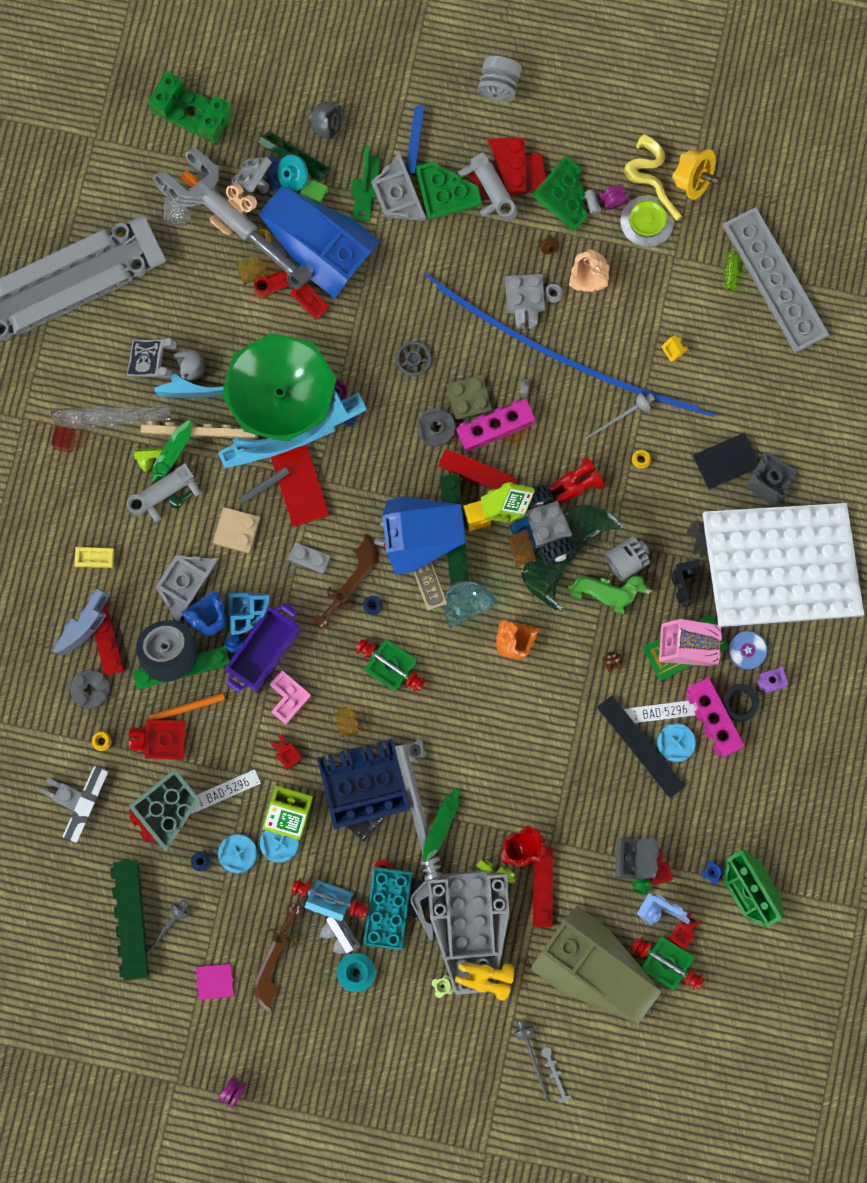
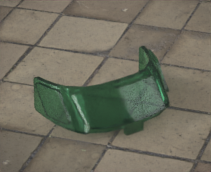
M574 506L563 513L572 533L571 540L577 551L576 554L589 539L602 531L623 528L620 521L615 519L607 510L596 506ZM534 547L521 572L523 582L533 595L555 611L558 609L562 612L564 609L559 605L555 597L556 587L562 574L576 554L561 564L558 563L555 566L549 567L544 565L539 553L541 547Z

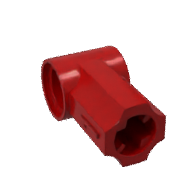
M281 270L266 277L256 278L254 281L255 295L259 298H266L270 293L290 286L287 280L288 274ZM266 285L267 288L265 290H259L258 286Z

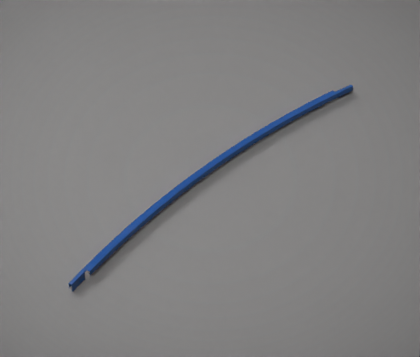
M426 272L424 273L425 277L437 284L436 288L470 312L513 338L559 362L633 393H641L645 397L652 394L657 401L700 414L715 416L714 413L698 410V406L627 384L559 355L488 316L450 291Z

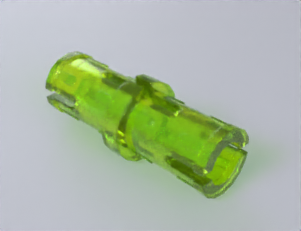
M732 252L727 253V265L724 269V274L726 275L724 290L728 292L730 284L731 292L736 291V277L739 275V270L737 269L739 254L735 252L733 260Z

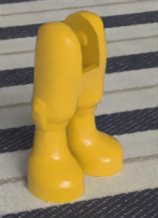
M459 964L458 969L469 974L468 977L457 975L455 982L476 989L478 992H492L497 999L502 1001L507 999L510 993V986L507 983L511 984L514 978V967L512 964H503L501 969H493L487 964ZM492 978L505 983H493L488 981V979Z

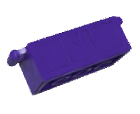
M285 602L276 609L270 606L267 607V612H265L263 618L254 626L228 666L224 667L225 672L229 674L226 685L238 693L247 687L256 694L259 693L302 632L301 628L294 623L295 614L297 613L295 609ZM281 609L292 617L291 620L278 611ZM231 677H233V678H235L236 680H238V681H239L240 683H242L244 686L240 685L239 683H237L236 681H234L233 679H231Z

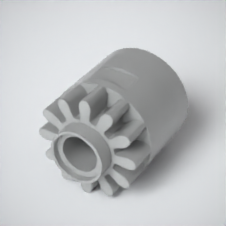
M634 536L604 554L609 566L620 581H624L650 564L648 559L650 555L649 549L642 540L637 541Z

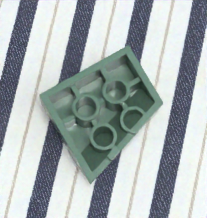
M174 769L129 805V808L166 852L200 799L179 772Z

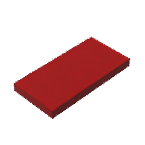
M541 153L525 155L526 193L535 192L546 179ZM492 161L491 163L502 181L498 166L495 161ZM475 171L469 173L471 183L479 188L481 200H490ZM526 193L509 194V196L521 195Z
M307 444L272 456L271 460L276 473L285 467L290 472L278 482L292 526L297 527L329 517Z

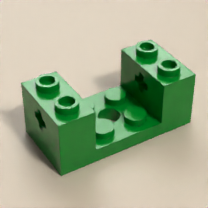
M167 71L163 74L148 100L152 114L215 145L233 116L230 102L214 95L212 100H209L185 88L181 78ZM194 108L197 110V113L194 116H189L187 111Z

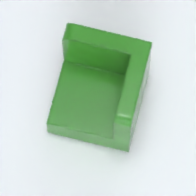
M307 178V183L300 194L321 203L324 195L327 196L328 186Z

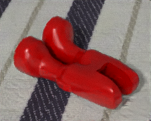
M587 456L581 461V466L574 471L565 473L563 477L549 486L551 494L560 489L563 493L553 500V502L558 501L559 504H562L574 497L580 496L587 488L595 487L600 490L605 485ZM592 473L581 482H576L580 477Z

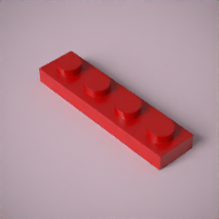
M106 601L101 610L106 614V617L94 632L104 674L105 676L124 672Z
M546 848L545 854L540 856L539 861L533 862V927H552L553 848Z

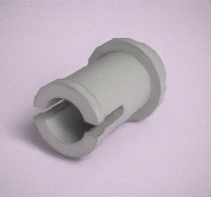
M595 189L586 191L584 196L588 203L590 215L598 214L602 211L597 197L599 194Z

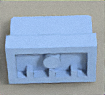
M648 894L637 913L650 926H653L654 922H658L661 917V910L687 924L690 922L686 917L687 913L680 906L674 903L671 905L658 894L655 897Z

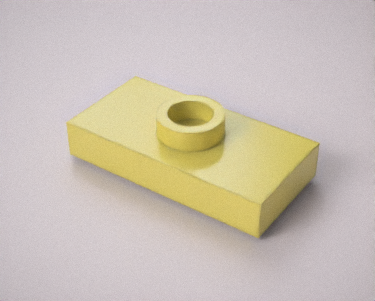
M75 547L74 566L113 568L114 548Z

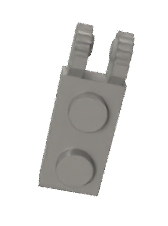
M47 778L46 782L59 789L55 795L43 788L40 792L52 798L53 801L74 811L82 793L63 783L60 784Z

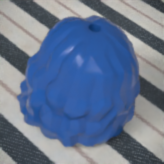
M217 591L210 592V594H207L195 604L182 611L186 623L203 635L211 636L223 629L226 623L224 604Z

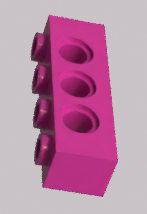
M516 400L511 403L512 406L497 408L493 414L488 416L483 414L477 417V420L470 423L467 421L460 424L456 430L465 452H471L535 425V418L527 400ZM516 414L518 418L515 421H510L508 416ZM493 421H498L501 424L495 429L490 426ZM480 428L483 430V433L480 436H475L473 431Z
M709 677L688 687L686 690L687 694H685L690 704H694L696 708L694 713L698 721L704 723L705 728L703 730L707 738L712 739L714 743L712 747L716 755H720L723 759L743 749L745 746ZM706 697L710 705L702 706L699 701L700 698ZM709 715H716L719 722L716 724L711 723L708 719ZM725 732L728 739L726 741L719 740L718 733Z

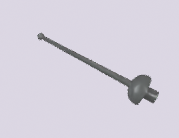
M182 900L179 905L174 903L171 905L170 911L173 916L150 946L147 955L176 918L185 919L188 916V913L184 910L189 903L185 900Z
M524 1019L517 1021L519 1030L515 1031L514 1035L518 1039L525 1040L546 1098L545 1101L549 1102L529 1041V1037L533 1034V1026L526 1027Z

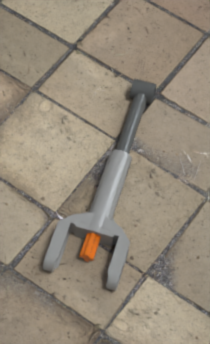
M193 147L185 153L188 164L203 177L199 181L189 171L186 170L181 179L191 187L189 192L166 172L159 171L153 176L155 186L176 205L192 207L204 204L245 241L250 240L289 274L287 280L291 287L299 289L312 278V273L307 266L300 265L297 268L257 232L258 227L233 207L218 192V167L198 149Z

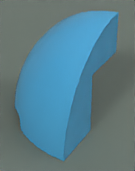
M227 592L231 635L241 634L252 629L263 618L268 607V594L259 592Z

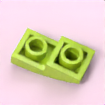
M480 860L476 865L480 871L494 872L493 870L495 869L487 860L485 863ZM501 867L497 871L507 873L508 884L515 883L516 880L513 878L515 874L506 867L504 870Z

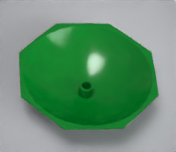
M270 333L233 354L222 397L244 432L288 442L326 420L337 378L314 342Z

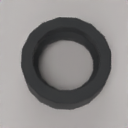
M737 684L726 690L722 697V704L731 720L744 722L755 715L759 708V698L752 687L745 684ZM736 692L746 693L752 702L750 710L744 714L734 713L729 707L731 695Z

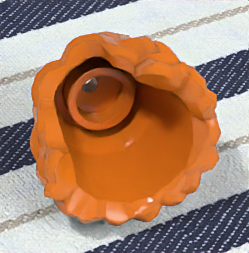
M502 619L498 625L499 630L496 635L497 650L504 657L514 660L523 659L528 655L530 648L534 646V641L540 629L532 625L514 623Z

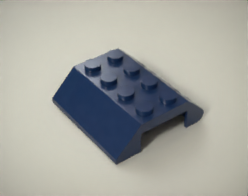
M393 739L385 740L386 751L383 749L382 741L377 742V748L380 752V755L377 756L372 755L373 752L370 744L365 745L368 754L366 756L363 746L347 750L349 760H346L344 751L339 752V757L342 764L337 766L334 764L335 760L332 754L328 755L330 765H327L325 756L317 757L334 829L410 810Z

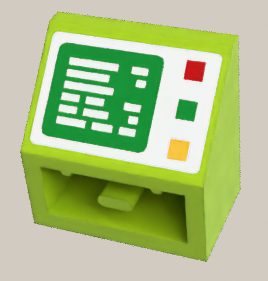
M508 482L499 489L488 491V494L481 497L485 519L511 523L524 517L535 492L534 488Z
M275 786L263 830L300 840L313 796Z

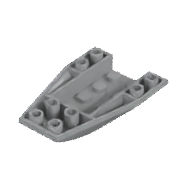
M473 871L449 873L429 879L430 919L455 995L483 993L455 982V977L457 975L468 977V972L458 969L460 963L487 964L493 969H499L509 917L507 873ZM492 978L488 979V981L493 983H496L497 981L496 979Z

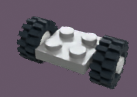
M538 485V487H533L535 492L523 519L527 517L529 524L526 527L529 530V534L533 535L531 538L534 540L536 548L541 547L539 553L544 565L550 567L569 560L568 558H572L577 551L571 540L572 533L558 501L553 502L554 499L548 485Z

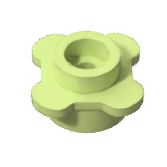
M444 975L443 978L432 981V986L436 990V997L441 998L445 994H452L454 992L449 976Z

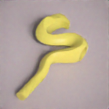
M643 134L638 140L636 148H647L655 155L656 159H632L625 165L624 173L633 183L654 186L659 200L677 221L682 215L665 195L661 181L653 175L638 172L640 168H657L665 160L663 148L654 139Z

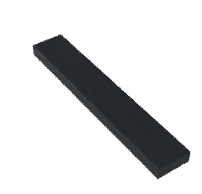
M612 695L597 706L599 712L669 799L685 787Z

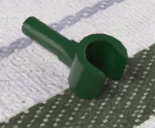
M189 491L181 496V498L174 495L169 500V504L173 508L178 509L187 498L193 495V492Z

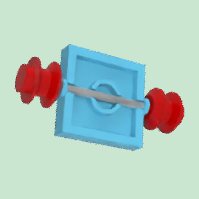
M301 877L298 881L295 880L292 885L291 891L294 892L293 896L297 893L301 894L302 899L307 897V895L309 896L305 908L313 912H318L339 921L343 920L347 910H349L350 917L354 914L358 915L359 920L361 917H366L369 908L366 906V901L360 904L357 898L351 904L354 893L320 880H317L314 887L310 888V881L308 880L306 883H303Z

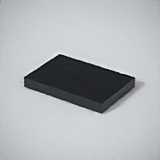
M745 433L692 456L708 490L754 471L759 464Z

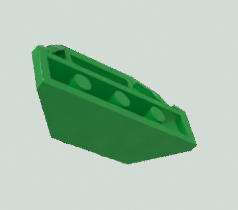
M744 849L726 859L724 883L743 916L765 927H769L783 919L781 895L762 863Z

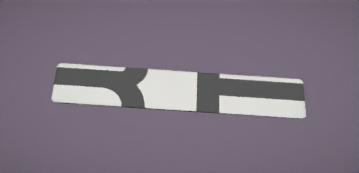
M96 766L93 767L63 834L64 838L73 842L78 841L108 774L107 771Z

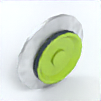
M650 195L638 196L629 201L623 209L620 218L621 229L626 238L635 245L642 247H654L665 242L671 235L674 226V218L658 197Z

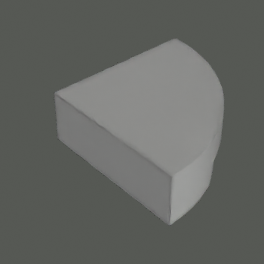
M522 379L521 398L528 396L529 379Z

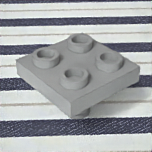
M267 157L245 160L241 165L242 169L233 177L232 184H240L243 187V192H253L256 188L261 194L266 193L270 185L262 177L272 162Z

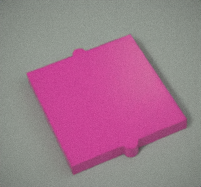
M231 964L196 967V985L198 986L199 1000L234 997L232 984L234 979L232 978Z

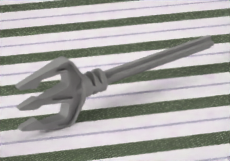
M404 744L396 746L395 750L423 855V844L429 831L407 746ZM433 855L427 862H424L423 859L420 862L421 865L426 866L423 871H427L428 875L424 877L425 881L410 896V903L431 941L433 940L432 924L425 921L420 901L429 896L428 880L444 875L443 872L438 870L441 865H437V861L440 858L436 855Z

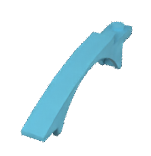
M174 373L171 375L172 382L155 387L154 389L159 397L195 398L221 396L224 387L195 385Z
M334 389L326 420L294 439L286 442L272 438L250 440L237 437L233 439V445L218 453L225 468L272 457L334 432V426L367 409L359 392L341 401Z

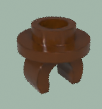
M550 234L547 235L548 239L544 242L541 239L538 240L541 251L547 255L554 253L559 245L557 239L553 238Z
M611 651L602 658L603 663H606L608 672H611L610 666L612 664H617L618 670L621 669L619 662L622 659L621 654Z

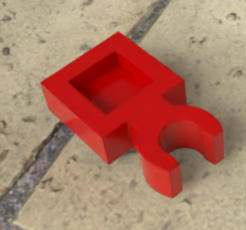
M279 734L278 737L281 739V743L275 745L271 740L270 744L274 749L279 750L275 755L288 771L303 758L291 743L286 746L284 737Z
M661 849L658 850V870L655 878H652L653 885L673 881L668 861L662 862L661 860L663 857Z
M688 913V914L686 915V917H687L688 919H689V917L691 916L690 913ZM697 919L695 923L689 922L688 924L684 922V925L679 922L667 940L685 950L695 935V932L691 929L696 928L700 920Z

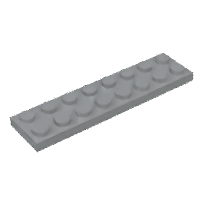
M755 207L724 223V230L794 353L827 338L829 333L757 208Z

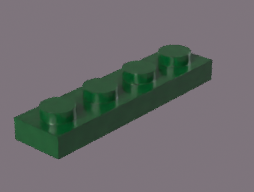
M268 131L260 137L258 143L263 145L265 149L278 154L280 158L286 155L301 157L306 164L308 173L314 179L322 180L329 174L331 168L272 132Z

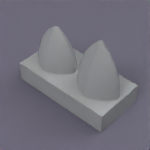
M330 917L327 919L321 930L320 937L333 938L336 936L338 938L334 943L333 952L339 954L349 953L360 947L344 919L342 921Z

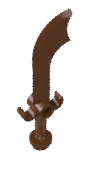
M368 534L364 535L362 544L353 550L358 558V567L335 595L329 593L332 590L331 586L328 588V597L335 600L321 617L317 615L314 618L315 621L313 623L318 628H327L329 625L327 620L338 606H343L345 610H351L354 607L353 603L349 607L345 606L346 600L371 571L377 558L375 543Z
M293 902L287 905L286 909L290 912L280 932L278 933L274 928L266 931L265 935H268L269 931H274L275 936L254 982L255 997L261 1007L268 1012L272 1011V1000L276 993L279 992L271 980L272 970L287 939L293 941L292 948L296 944L293 937H287V932L296 916L295 914L301 915L302 907Z

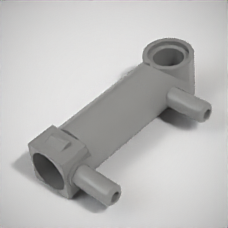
M484 152L470 159V165L459 170L458 173L460 177H464L475 171L492 204L480 210L481 215L485 217L496 210L502 220H513L517 215V208L492 163L488 161ZM511 207L509 213H502L503 208Z
M183 464L139 494L130 496L127 500V507L130 513L136 517H141L148 511L153 520L158 522L161 520V517L156 511L155 505L185 486H189L195 496H199L201 491L194 482V476L186 464ZM141 502V508L133 509L134 503Z

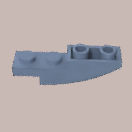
M96 589L90 595L88 605L80 613V619L71 618L66 623L64 632L56 640L55 648L52 652L61 655L67 654L79 647L97 630L106 617V614L101 610L110 596L109 593Z

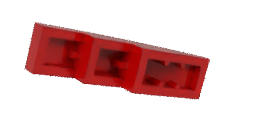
M448 449L444 450L438 467L452 474H459L460 478L469 482H475L489 490L499 489L508 482L516 485L518 479Z

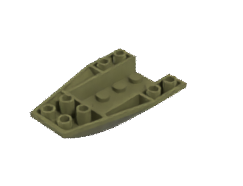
M577 905L564 919L531 967L532 971L562 993L639 1024L661 993L659 988L609 928Z

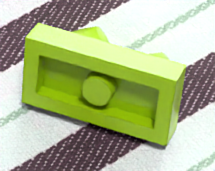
M164 447L136 449L134 457L137 459L140 468L148 472L153 465L154 458L157 460Z

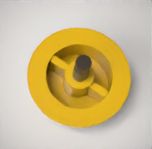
M691 149L681 154L678 168L674 171L672 178L675 180L678 188L686 190L689 199H698L705 192L710 182L716 185L721 183V178L713 175L716 164L715 153L710 149L702 152Z

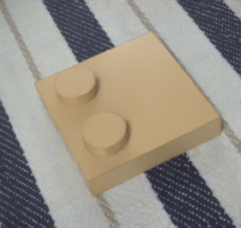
M223 507L213 545L250 554L260 517Z

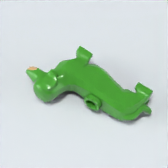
M638 575L631 576L626 585L621 588L610 585L611 581L600 578V581L585 576L577 577L574 584L568 586L569 590H573L571 597L581 600V593L590 594L605 605H615L614 612L622 615L625 613L624 607L634 601L637 592L649 594L653 591L645 585L644 579Z

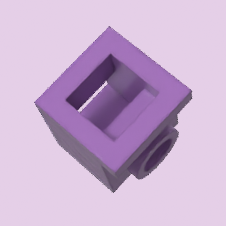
M783 667L759 674V679H757L759 690H763L764 695L784 689L789 685ZM769 678H775L776 682L770 683Z

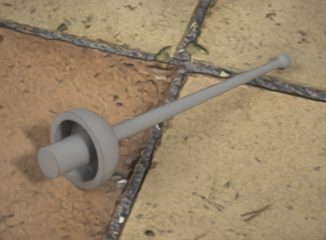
M641 393L638 394L635 406L590 435L585 436L584 440H587L638 408L643 411L650 410L649 403L654 401L655 398L652 394L646 397Z

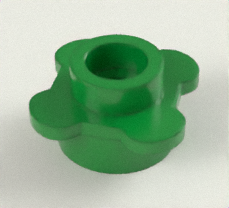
M644 879L633 880L631 884L633 886L632 891L643 895L648 894V890L652 887Z

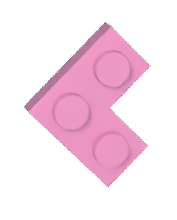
M281 671L270 683V686L283 699L271 713L287 725L310 699L311 695L284 671Z

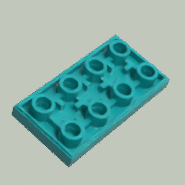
M373 867L363 945L396 950L403 949L413 872Z

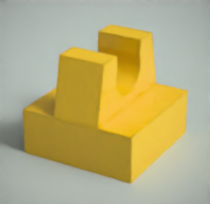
M676 335L670 337L661 346L671 362L677 360L688 350L687 346L683 347L681 344L682 338Z

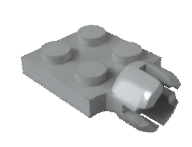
M542 274L505 276L507 313L515 315L517 327L525 329V320H528L529 329L534 328L538 324V312L545 311Z

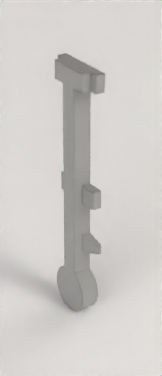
M543 1048L542 1056L547 1058L548 1061L545 1067L550 1066L553 1073L549 1075L550 1079L555 1078L562 1096L561 1099H558V1102L562 1103L572 1099L571 1095L566 1096L558 1077L561 1075V1072H556L554 1067L557 1061H552L550 1057L552 1054L551 1049Z

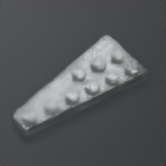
M164 405L151 408H108L107 406H98L96 408H50L51 417L60 430L172 420L170 407Z

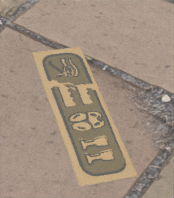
M432 562L413 572L427 611L447 604Z

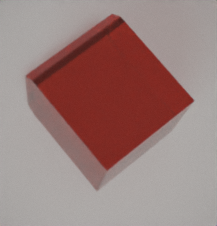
M55 425L51 444L55 450L71 453L77 433L72 428Z

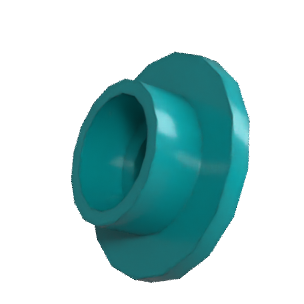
M286 155L283 157L277 169L280 184L294 192L303 189L308 178V169L305 162L297 155Z
M359 953L349 954L344 957L337 968V979L341 986L347 991L354 993L363 992L368 989L374 982L376 975L375 966L371 959ZM355 969H358L360 971V975L358 977L353 976V971Z

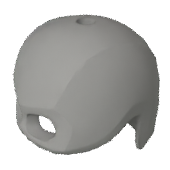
M184 350L174 354L181 367L180 373L184 380L194 381L203 376L205 362L200 353L194 350Z

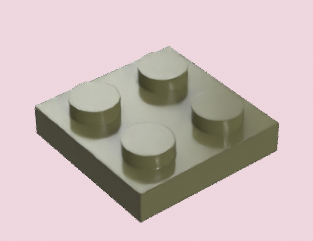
M482 375L446 384L455 421L492 412Z

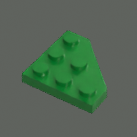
M565 155L532 196L569 229L575 232L586 219L587 214L586 210H584V192L580 181V167Z
M434 161L416 166L428 220L483 206L479 188L473 183L462 179V177L450 170H446Z

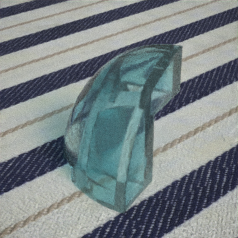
M461 581L452 585L447 590L445 596L448 600L447 605L444 606L448 625L452 628L498 604L490 591L482 585L471 581Z

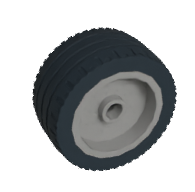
M162 620L149 625L143 630L136 644L137 656L142 668L151 678L157 681L171 682L184 677L192 670L197 660V649L191 633L183 624L177 621Z

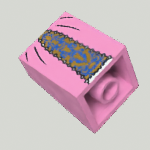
M684 619L663 623L661 626L659 662L702 666L719 664L721 657L719 651L720 641L722 639L721 627L719 625Z

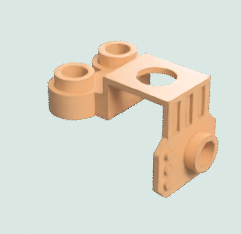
M233 183L226 188V194L229 197L228 202L244 216H246L247 212L255 209L257 205L256 198L250 195L242 196L243 187L240 184ZM216 214L210 217V222L224 234L230 235L235 232Z

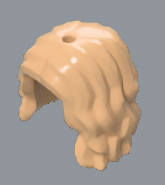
M586 250L578 254L571 270L569 286L584 292H593L594 290L607 287L609 266L604 256L596 250Z

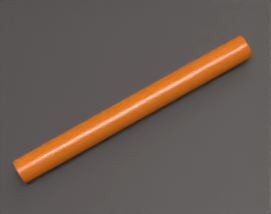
M224 693L149 715L150 720H162L225 700Z

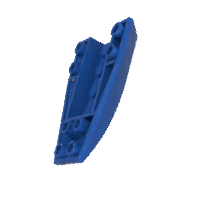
M284 186L280 187L258 214L297 266H307L312 273L310 280L334 299L346 286L347 281L364 260L381 243L380 240L352 218Z

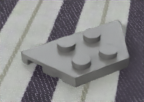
M398 154L395 160L389 166L387 165L380 175L374 178L371 182L384 217L424 221L426 217L402 157Z
M176 555L156 585V589L178 623L183 618L182 611L191 605L216 566L218 559Z

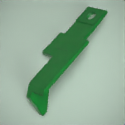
M365 145L363 179H353L351 197H355L353 220L370 221L372 198L376 199L371 182L379 175L380 156L370 155L369 145ZM364 212L365 216L360 217L359 213Z

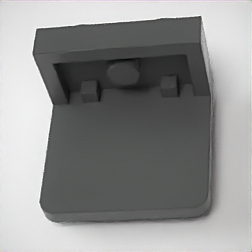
M617 838L616 878H655L658 870L657 853L659 847L657 839Z

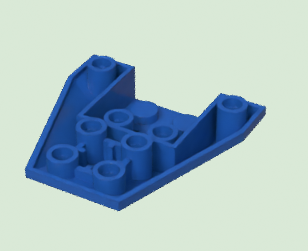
M412 497L387 500L382 514L386 553L396 575L415 572L466 543L461 504Z

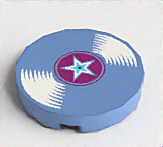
M745 631L737 634L731 640L728 654L731 662L736 667L752 670L758 668L764 662L767 656V646L760 635Z

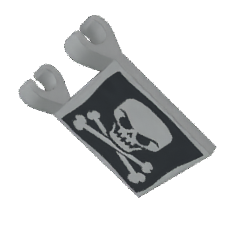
M170 338L164 340H133L126 376L171 378L172 371L161 367L164 348L176 349L177 342Z

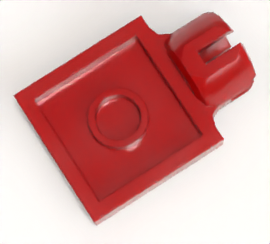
M146 720L145 727H132L129 729V738L139 739L128 740L129 749L144 752L145 759L184 760L185 721Z

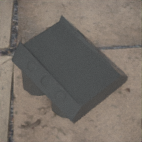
M765 452L746 484L747 491H752L767 501L769 505H778L780 500L787 495L788 487L794 481L797 471L770 452Z

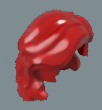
M529 825L523 827L519 833H512L502 843V862L508 865L523 867L532 861H539L540 856L546 852L545 843L541 842L544 837L540 836L541 833L537 828H532Z

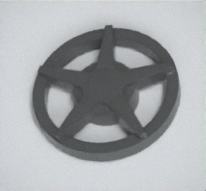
M416 341L407 342L398 349L396 364L405 375L419 376L428 370L431 364V354L424 344ZM410 345L418 346L416 351L408 352L404 349ZM421 347L426 351L428 359L421 358L419 354ZM401 351L406 355V361L402 364L399 363ZM420 363H427L422 371L417 372V366ZM409 365L413 367L415 373L407 372L402 367Z

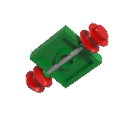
M368 638L365 641L363 639L360 640L356 646L357 654L362 652L364 659L372 657L364 669L367 674L395 693L404 680H406V688L409 686L413 687V693L423 688L425 681H423L424 676L421 678L417 677V671L410 674V671L417 663V659L387 639L384 640L377 651L375 650L376 643L370 645Z
M643 936L641 939L636 938L631 948L634 949L632 953L639 952L640 958L645 957L647 954L648 958L642 969L653 979L675 991L681 979L685 978L684 986L690 984L692 991L695 988L700 989L704 982L703 974L696 975V969L689 971V973L687 971L695 958L691 954L662 936L653 949H650L651 941L643 942Z

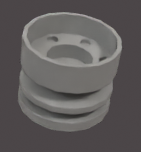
M486 57L482 67L483 75L479 79L480 83L478 84L477 91L482 96L495 101L508 102L514 100L517 90L516 83L519 81L522 70L521 65L506 57Z

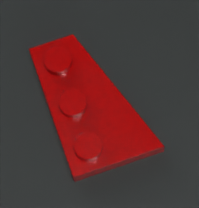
M487 138L508 194L526 193L525 138Z

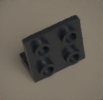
M699 559L676 564L674 571H672L673 574H671L673 585H677L678 604L681 603L683 608L687 607L689 603L684 579L695 577V574L698 573L701 567Z

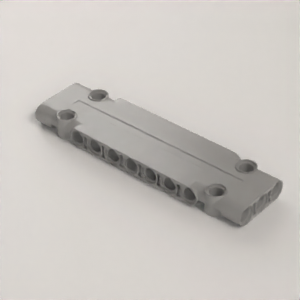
M144 214L125 224L118 223L110 231L107 229L99 231L0 278V328H6L5 332L0 334V341H7L14 334L20 335L128 284L133 277H141L148 270L165 263V257ZM126 231L123 237H118L119 232ZM136 263L142 264L139 269H133Z

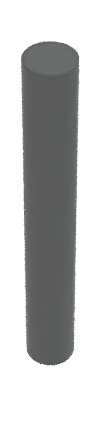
M287 467L239 497L240 502L244 504L288 475L290 472Z

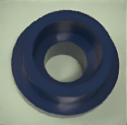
M369 596L365 599L363 608L367 614L376 615L382 610V601L376 596ZM375 603L377 606L375 609H371L369 605Z
M197 852L191 858V866L196 871H205L210 866V858L204 852ZM199 858L204 860L202 865L197 864Z

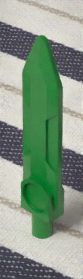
M187 420L174 430L152 468L153 475L150 480L153 483H156L160 477L164 478L168 474L191 436V420Z
M453 789L451 795L445 797L423 844L424 862H427L439 851L460 804V801L457 800L460 794L458 789Z

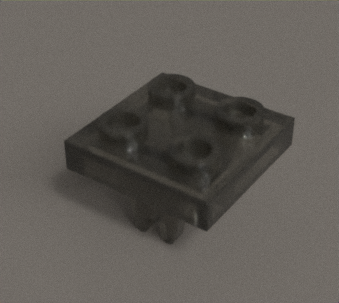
M699 520L696 522L692 521L686 534L696 538L693 554L695 555L697 551H700V557L703 558L708 551L704 522Z

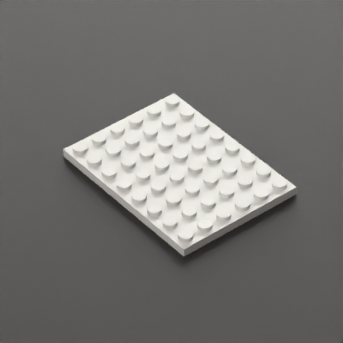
M847 503L707 511L702 513L719 627L859 617L864 615Z

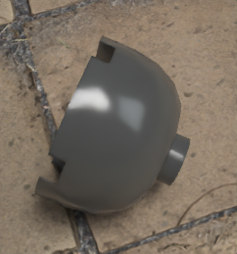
M322 102L310 113L309 121L318 136L332 140L338 136L340 130L336 131L338 123L342 124L343 111L341 105H337V102Z

